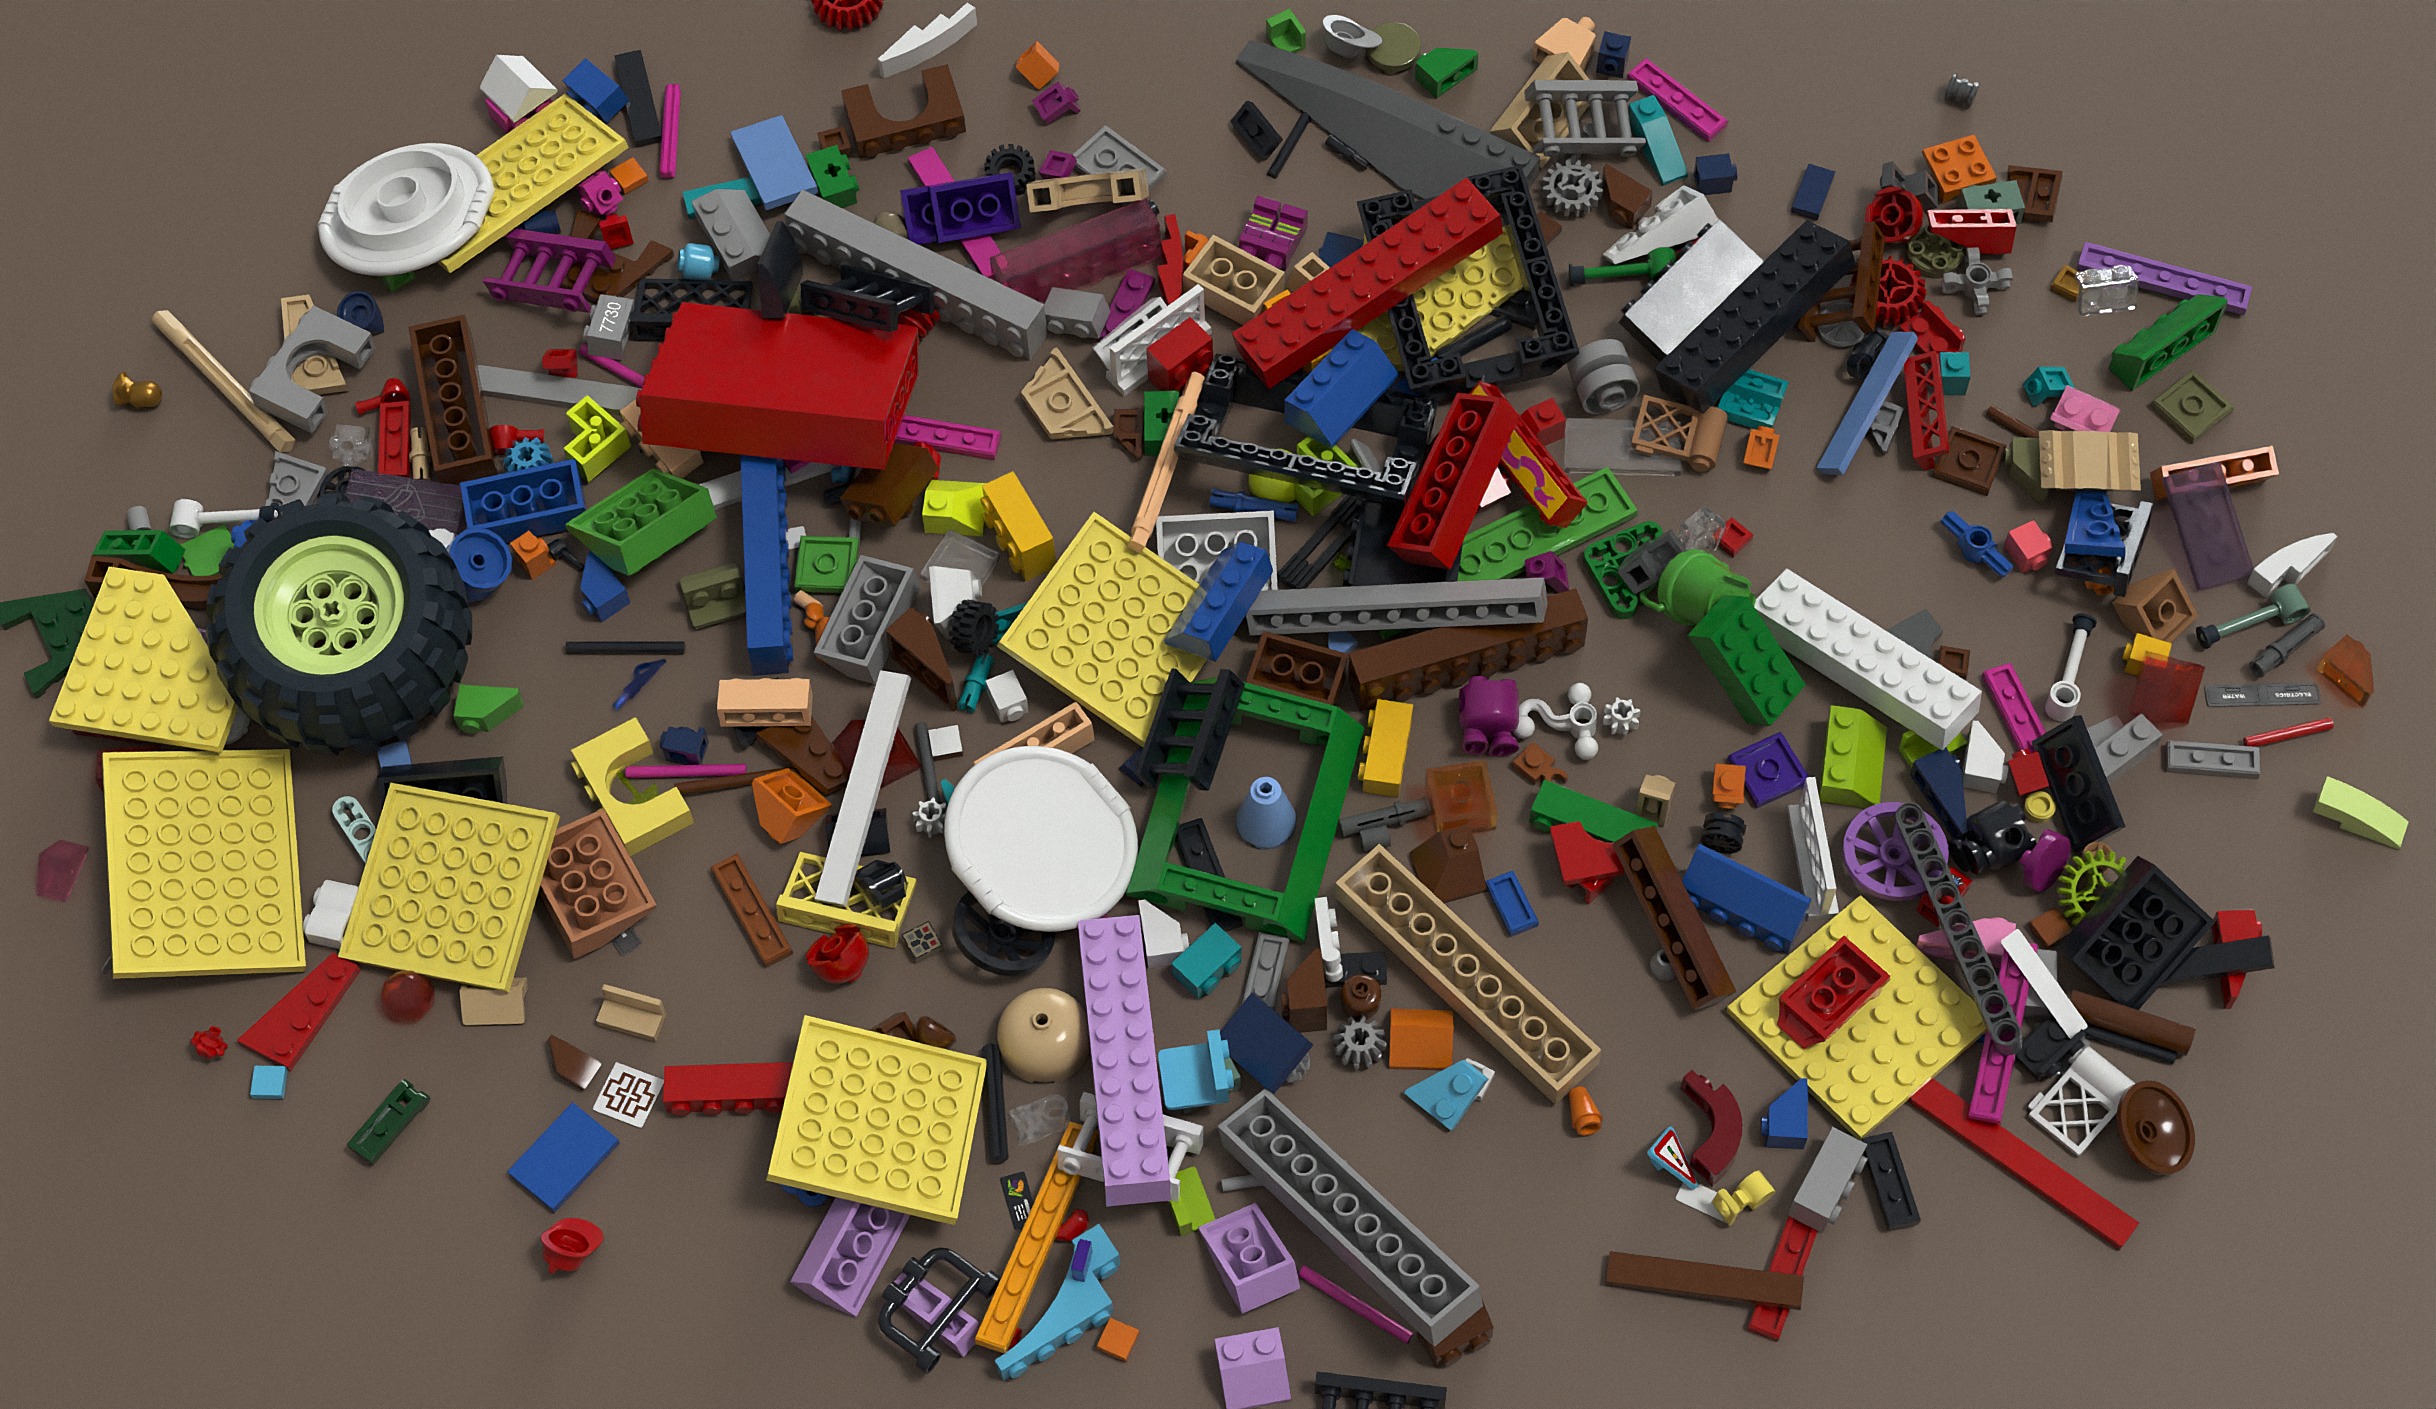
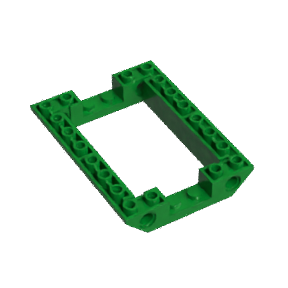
M1217 677L1191 683L1215 684ZM1243 682L1245 686L1232 722L1233 724L1241 725L1243 716H1248L1300 730L1299 741L1313 745L1317 743L1327 745L1285 893L1168 863L1192 783L1184 775H1162L1126 896L1181 911H1186L1189 902L1245 917V928L1304 943L1315 906V898L1318 896L1365 727L1337 706ZM1187 695L1183 710H1206L1211 696ZM1179 722L1175 736L1197 737L1202 722ZM1171 748L1166 763H1188L1193 749Z

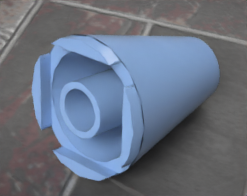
M1261 777L1253 782L1237 811V830L1246 843L1248 841L1255 845V848L1275 849L1284 845L1289 840V837L1296 828V813L1280 784L1275 779Z

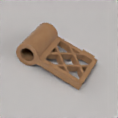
M1644 394L1630 447L1636 448V453L1648 456L1657 453L1684 460L1695 471L1707 472L1716 466L1728 415L1717 407L1710 406L1703 414L1690 406ZM1647 405L1659 408L1664 415L1652 420L1646 412ZM1684 414L1692 416L1690 423L1680 427L1674 416ZM1668 420L1674 431L1663 436L1656 425ZM1649 428L1657 437V439L1651 442L1638 439L1640 433ZM1679 436L1685 444L1684 450L1672 448L1667 441Z

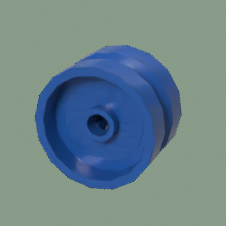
M482 528L464 530L446 547L468 593V602L486 599L506 580L511 571L512 557L507 544L500 536L490 530Z

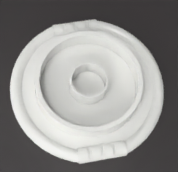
M422 143L385 152L357 167L339 184L334 186L317 224L321 245L326 254L336 264L359 274L390 276L427 267L456 251L475 233L479 232L495 193L491 174L486 165L476 155L463 148L449 144Z
M1021 746L999 751L972 767L960 780L949 800L944 823V838L948 858L952 866L951 870L989 914L1009 924L1044 932H1057L1078 928V921L1098 919L1106 914L1118 903L1128 889L1138 856V838L1134 819L1130 811L1131 807L1093 763L1090 764L1076 755L1042 746Z

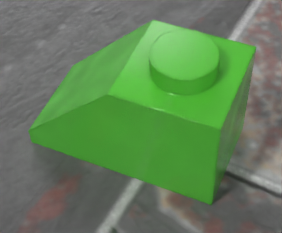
M460 684L453 717L459 730L467 733L489 732L523 708L524 701L519 688Z

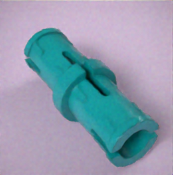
M976 655L972 670L964 679L965 687L956 705L959 710L964 712L967 706L969 707L967 713L975 712L981 692L986 690L985 681L995 662L990 655L986 656L985 661L983 660L984 655Z

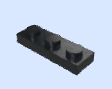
M1887 1132L1861 1138V1141L1867 1144L1864 1157L1868 1158L1866 1162L1888 1231L1918 1225L1921 1219L1893 1133Z

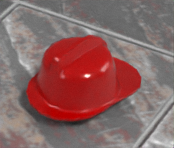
M566 1218L556 1222L547 1231L543 1232L540 1236L543 1243L542 1255L544 1261L549 1264V1273L554 1274L560 1270H578L588 1255L603 1242V1233L600 1228L584 1219Z

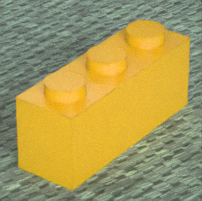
M1378 699L1376 710L1370 709L1368 727L1372 728L1371 736H1365L1363 754H1368L1366 763H1360L1358 780L1363 781V792L1399 798L1412 724L1413 704Z

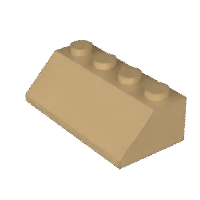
M1569 52L1545 57L1489 131L1492 135L1533 153L1532 148L1544 138L1540 106L1536 101H1525L1524 90L1534 80H1589ZM1552 101L1550 104L1555 138H1565L1569 133L1565 104H1562V101ZM1576 102L1578 120L1590 104L1587 102ZM1534 153L1540 156L1539 169H1542L1551 157L1544 156V153Z

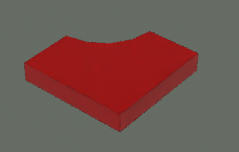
M1580 821L1550 826L1549 832L1564 886L1624 875V868L1612 846L1613 843H1605L1594 839L1584 830Z

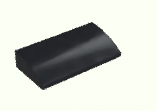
M777 221L757 264L762 318H785L803 276L802 261L794 238L783 221Z

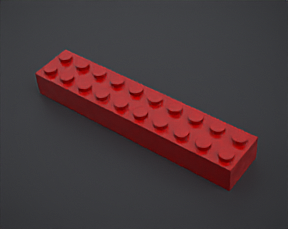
M1466 177L1232 332L1237 352L1268 389L1272 388L1338 344L1351 329L1359 330L1503 234L1500 214Z

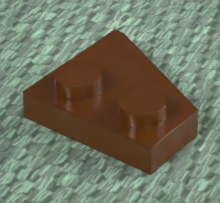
M2008 165L2009 180L2017 181L2025 205L2024 219L2053 222L2063 171Z

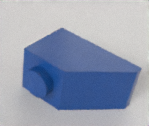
M590 550L587 553L580 587L584 598L581 604L590 616L595 614L603 622L630 604L626 588L605 563Z
M1801 1078L1769 1106L1766 1117H1761L1760 1136H1766V1147L1804 1149L1808 1138V1079Z

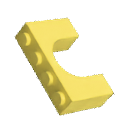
M636 717L571 750L575 761L570 764L577 778L584 777L588 784L584 786V789L591 802L598 801L601 808L597 811L605 810L629 856L694 823L690 809L677 787L645 803L634 805L622 803L610 794L612 782L619 772L625 769L626 766H630L654 754L650 741Z

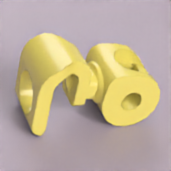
M1758 1170L1747 1176L1738 1185L1737 1191L1732 1196H1730L1727 1190L1721 1189L1717 1192L1711 1203L1727 1224L1731 1226L1745 1206L1748 1205L1752 1210H1755L1767 1202L1776 1191Z

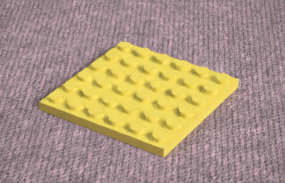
M1093 512L999 641L997 647L1144 748L1171 668L1177 669L1191 683L1207 660L1206 658L1166 645L1164 642L1196 592L1199 584L1146 547L1141 553L1128 548L1131 537Z
M390 783L338 957L350 962L509 993L560 816L554 812Z
M1861 895L1727 1006L1726 1011L1797 1081L1801 1078L1808 1079V1092L1860 1141L1861 1138H1865L1987 1031L1975 1002ZM1846 936L1891 976L1890 981L1882 988L1879 996L1869 1000L1826 1042L1817 1043L1805 1049L1801 1048L1777 1025L1779 997L1841 937Z
M804 1015L766 1181L955 1225L959 1213L987 1059Z

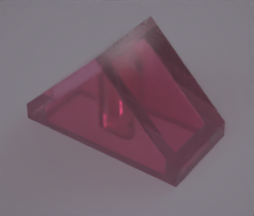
M58 840L39 853L37 895L67 902L89 847Z

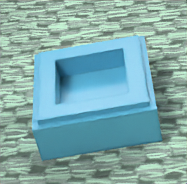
M254 1066L250 1096L253 1099H284L288 1074L286 1066Z

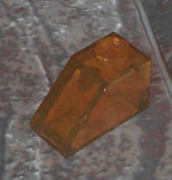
M2346 634L2323 656L2316 670L2359 706L2364 708L2374 692L2371 655L2361 642L2354 640Z

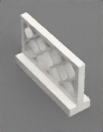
M1197 284L1110 347L1111 371H1106V378L1123 396H1126L1148 380L1146 348L1183 321L1191 317L1208 335L1212 333L1211 326L1205 321L1204 289Z
M1808 777L1805 780L1799 804L1788 805L1787 814L1802 895L1811 898L1806 917L1807 921L1832 919L1839 913L1816 778Z

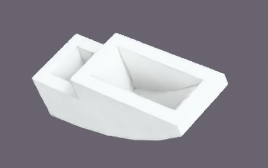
M2334 533L2318 535L2280 549L2253 569L2247 584L2265 598L2284 580L2289 584H2297L2331 551L2338 536Z

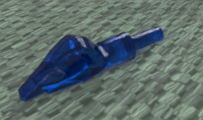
M661 659L637 665L633 672L634 681L623 689L624 693L612 706L618 710L629 698L633 699L667 661ZM648 669L644 673L639 674L641 671Z

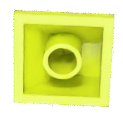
M931 480L925 491L922 512L925 533L983 537L985 521L982 513L985 510L980 499L983 498L982 485L986 483Z

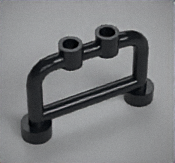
M940 1247L927 1252L920 1261L912 1257L906 1263L902 1270L906 1278L900 1285L891 1282L884 1290L882 1298L886 1302L878 1316L880 1330L887 1338L916 1358L915 1366L925 1374H929L935 1368L942 1356V1353L932 1345L975 1292L989 1299L995 1293L1001 1277L992 1270L985 1274L955 1251ZM944 1260L970 1279L920 1341L916 1343L892 1324L891 1316L896 1309H899L905 1303L913 1288L924 1280L930 1267L936 1261Z

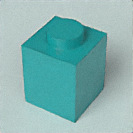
M1940 352L1943 395H1965L1971 378L1969 352Z

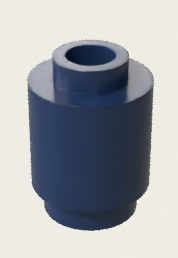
M548 210L537 212L528 220L518 225L519 229L549 234L561 232L555 211L548 212Z

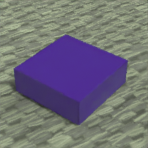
M1083 1239L1078 1241L1071 1266L1074 1280L1085 1282L1093 1253L1091 1241Z

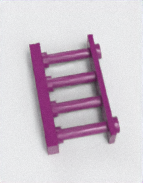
M514 228L506 235V238L513 247L514 253L501 278L484 277L483 283L489 290L490 295L498 301L508 300L561 308L570 312L580 311L589 313L591 307L582 294L595 268L599 266L612 268L616 258L605 241ZM524 257H537L524 283L512 281ZM548 260H561L548 286L536 285ZM583 263L584 266L572 290L560 288L571 265Z

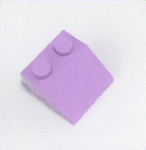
M1279 1327L1214 1339L1226 1409H1251L1291 1401Z

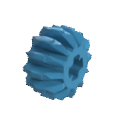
M526 436L522 443L513 440L514 448H506V457L503 458V464L505 469H507V473L554 462L549 446L546 443L541 444L537 437L529 442Z

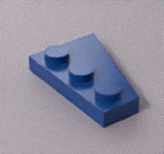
M2076 490L2065 540V553L2125 557V545L2121 541L2118 525L2115 524L2113 510L2106 491Z

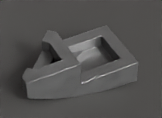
M1887 401L1883 402L1868 429L1877 446L1884 454H1887L1904 412V407Z

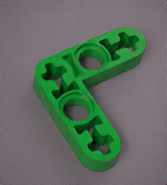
M1646 521L1594 542L1585 549L1584 566L1611 613L1619 619L1625 620L1634 616L1638 603L1636 594L1634 595L1617 572L1619 565L1632 551L1650 539L1649 537H1644V533L1648 532L1649 535H1654V539L1663 535L1661 526L1653 521ZM1623 541L1629 543L1631 549L1628 552H1620L1615 548V545ZM1592 554H1596L1597 557L1602 556V561H1598L1596 558L1592 559ZM1605 576H1614L1618 579V584L1612 587L1607 586L1603 583L1602 579ZM1621 592L1620 597L1625 604L1629 603V608H1625L1623 605L1619 606L1618 593Z

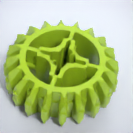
M2097 849L2093 858L2090 851H2084L2083 857L2085 862L2078 856H2074L2072 860L2076 868L2070 865L2063 867L2070 875L2069 877H2058L2060 882L2066 883L2065 888H2056V893L2066 895V898L2058 901V905H2069V908L2063 912L2065 917L2076 914L2072 919L2073 925L2077 926L2087 914L2080 907L2079 902L2091 900L2096 904L2100 899L2099 896L2088 895L2093 893V889H2097L2095 885L2111 887L2115 882H2106L2102 874L2098 873L2096 866H2106L2119 877L2127 868L2123 869L2127 860L2125 857H2120L2115 861V852L2109 851L2104 859L2103 850ZM2087 870V885L2076 893L2077 882L2080 876Z

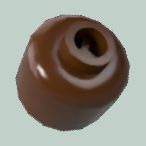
M1357 974L1345 981L1341 991V1005L1348 1016L1360 1020L1361 1016L1364 1015L1368 1019L1378 1012L1381 1006V988L1373 977Z

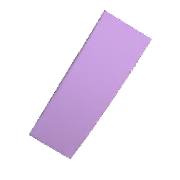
M902 1273L894 1282L900 1285L906 1278V1275ZM923 1280L913 1288L901 1307L926 1329H929L952 1299L926 1280ZM961 1309L940 1335L939 1339L964 1357L975 1345V1337L980 1324Z

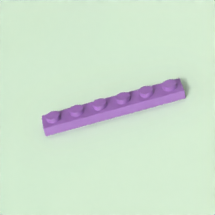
M2088 242L2084 243L2077 266V271L2181 299L2190 300L2197 294L2225 297L2228 300L2225 310L2244 315L2252 290V286Z

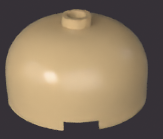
M1037 988L1026 991L1013 999L1000 1017L997 1040L1001 1057L1007 1068L1025 1081L1031 1083L1033 1081H1054L1055 1083L1063 1081L1074 1075L1089 1056L1090 1043L1087 1014L1076 999L1063 991L1052 988Z

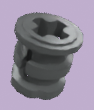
M1954 73L1947 87L1945 99L1948 100L1950 97H1953L1956 102L1961 103V101H1964L1967 106L1971 107L1980 83H1969V79L1966 78L1960 80L1957 74Z

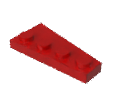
M332 953L237 1039L238 1043L279 1066H286L288 1071L291 1072L360 973L359 966Z

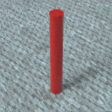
M2329 717L2244 737L2243 744L2244 746L2258 747L2331 730L2334 725Z

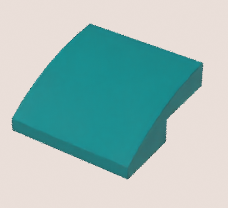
M1748 369L1723 394L1717 408L1726 412L1728 415L1727 421L1756 430L1758 426L1773 428L1789 381Z

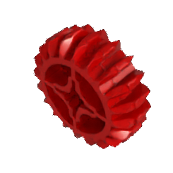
M811 0L813 10L818 15L821 23L826 22L829 28L836 25L839 31L843 27H847L850 32L854 26L862 29L864 22L871 25L872 18H878L879 10H883L884 0H834L833 4L828 0Z
M1890 255L1887 260H1882L1875 323L1881 322L1883 328L1888 323H1891L1896 328L1899 322H1908L1910 318L1918 315L1925 302L1927 294L1925 279L1921 278L1920 270L1913 271V263L1903 264V257L1898 261H1894L1892 255ZM1857 274L1852 275V283L1849 286H1854V283L1857 282ZM1855 297L1849 298L1850 302L1854 303Z

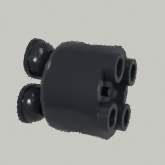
M2003 800L1967 818L1966 826L1968 833L1966 837L1968 841H1964L1961 838H1952L1947 841L1948 850L1959 869L1964 872L1971 871L1973 874H1979L1984 867L1992 870L2002 869L2021 859L2025 851L2033 850L2037 843L2023 822L2026 820L2022 808L2017 804L2011 806Z

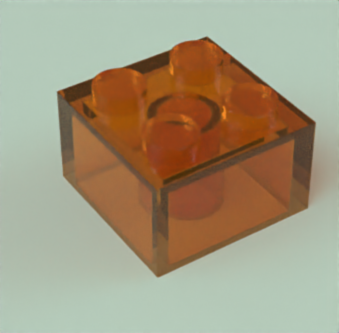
M1486 760L1426 769L1425 788L1431 807L1435 834L1439 831L1468 823L1472 833L1496 830L1498 812Z

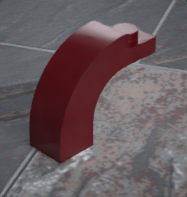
M1691 1070L1683 1077L1680 1089L1706 1114L1712 1127V1134L1692 1154L1690 1166L1713 1187L1728 1172L1736 1158L1742 1137V1116L1736 1099L1724 1083L1714 1091L1712 1084L1703 1075L1698 1076Z

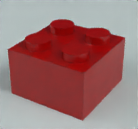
M1189 317L1146 348L1148 379L1159 391H1179V396H1181L1187 379L1192 372L1200 373L1206 377L1213 361V339Z

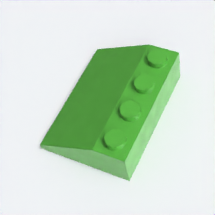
M652 468L565 525L569 532L611 569L630 576L639 572L643 566L651 561L660 558L663 553L675 545L683 543L686 538L695 532L704 529L717 516L708 488Z

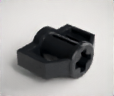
M875 860L856 871L855 882L864 890L868 899L872 903L876 902L882 909L906 897L907 880L903 870L896 862L889 863Z

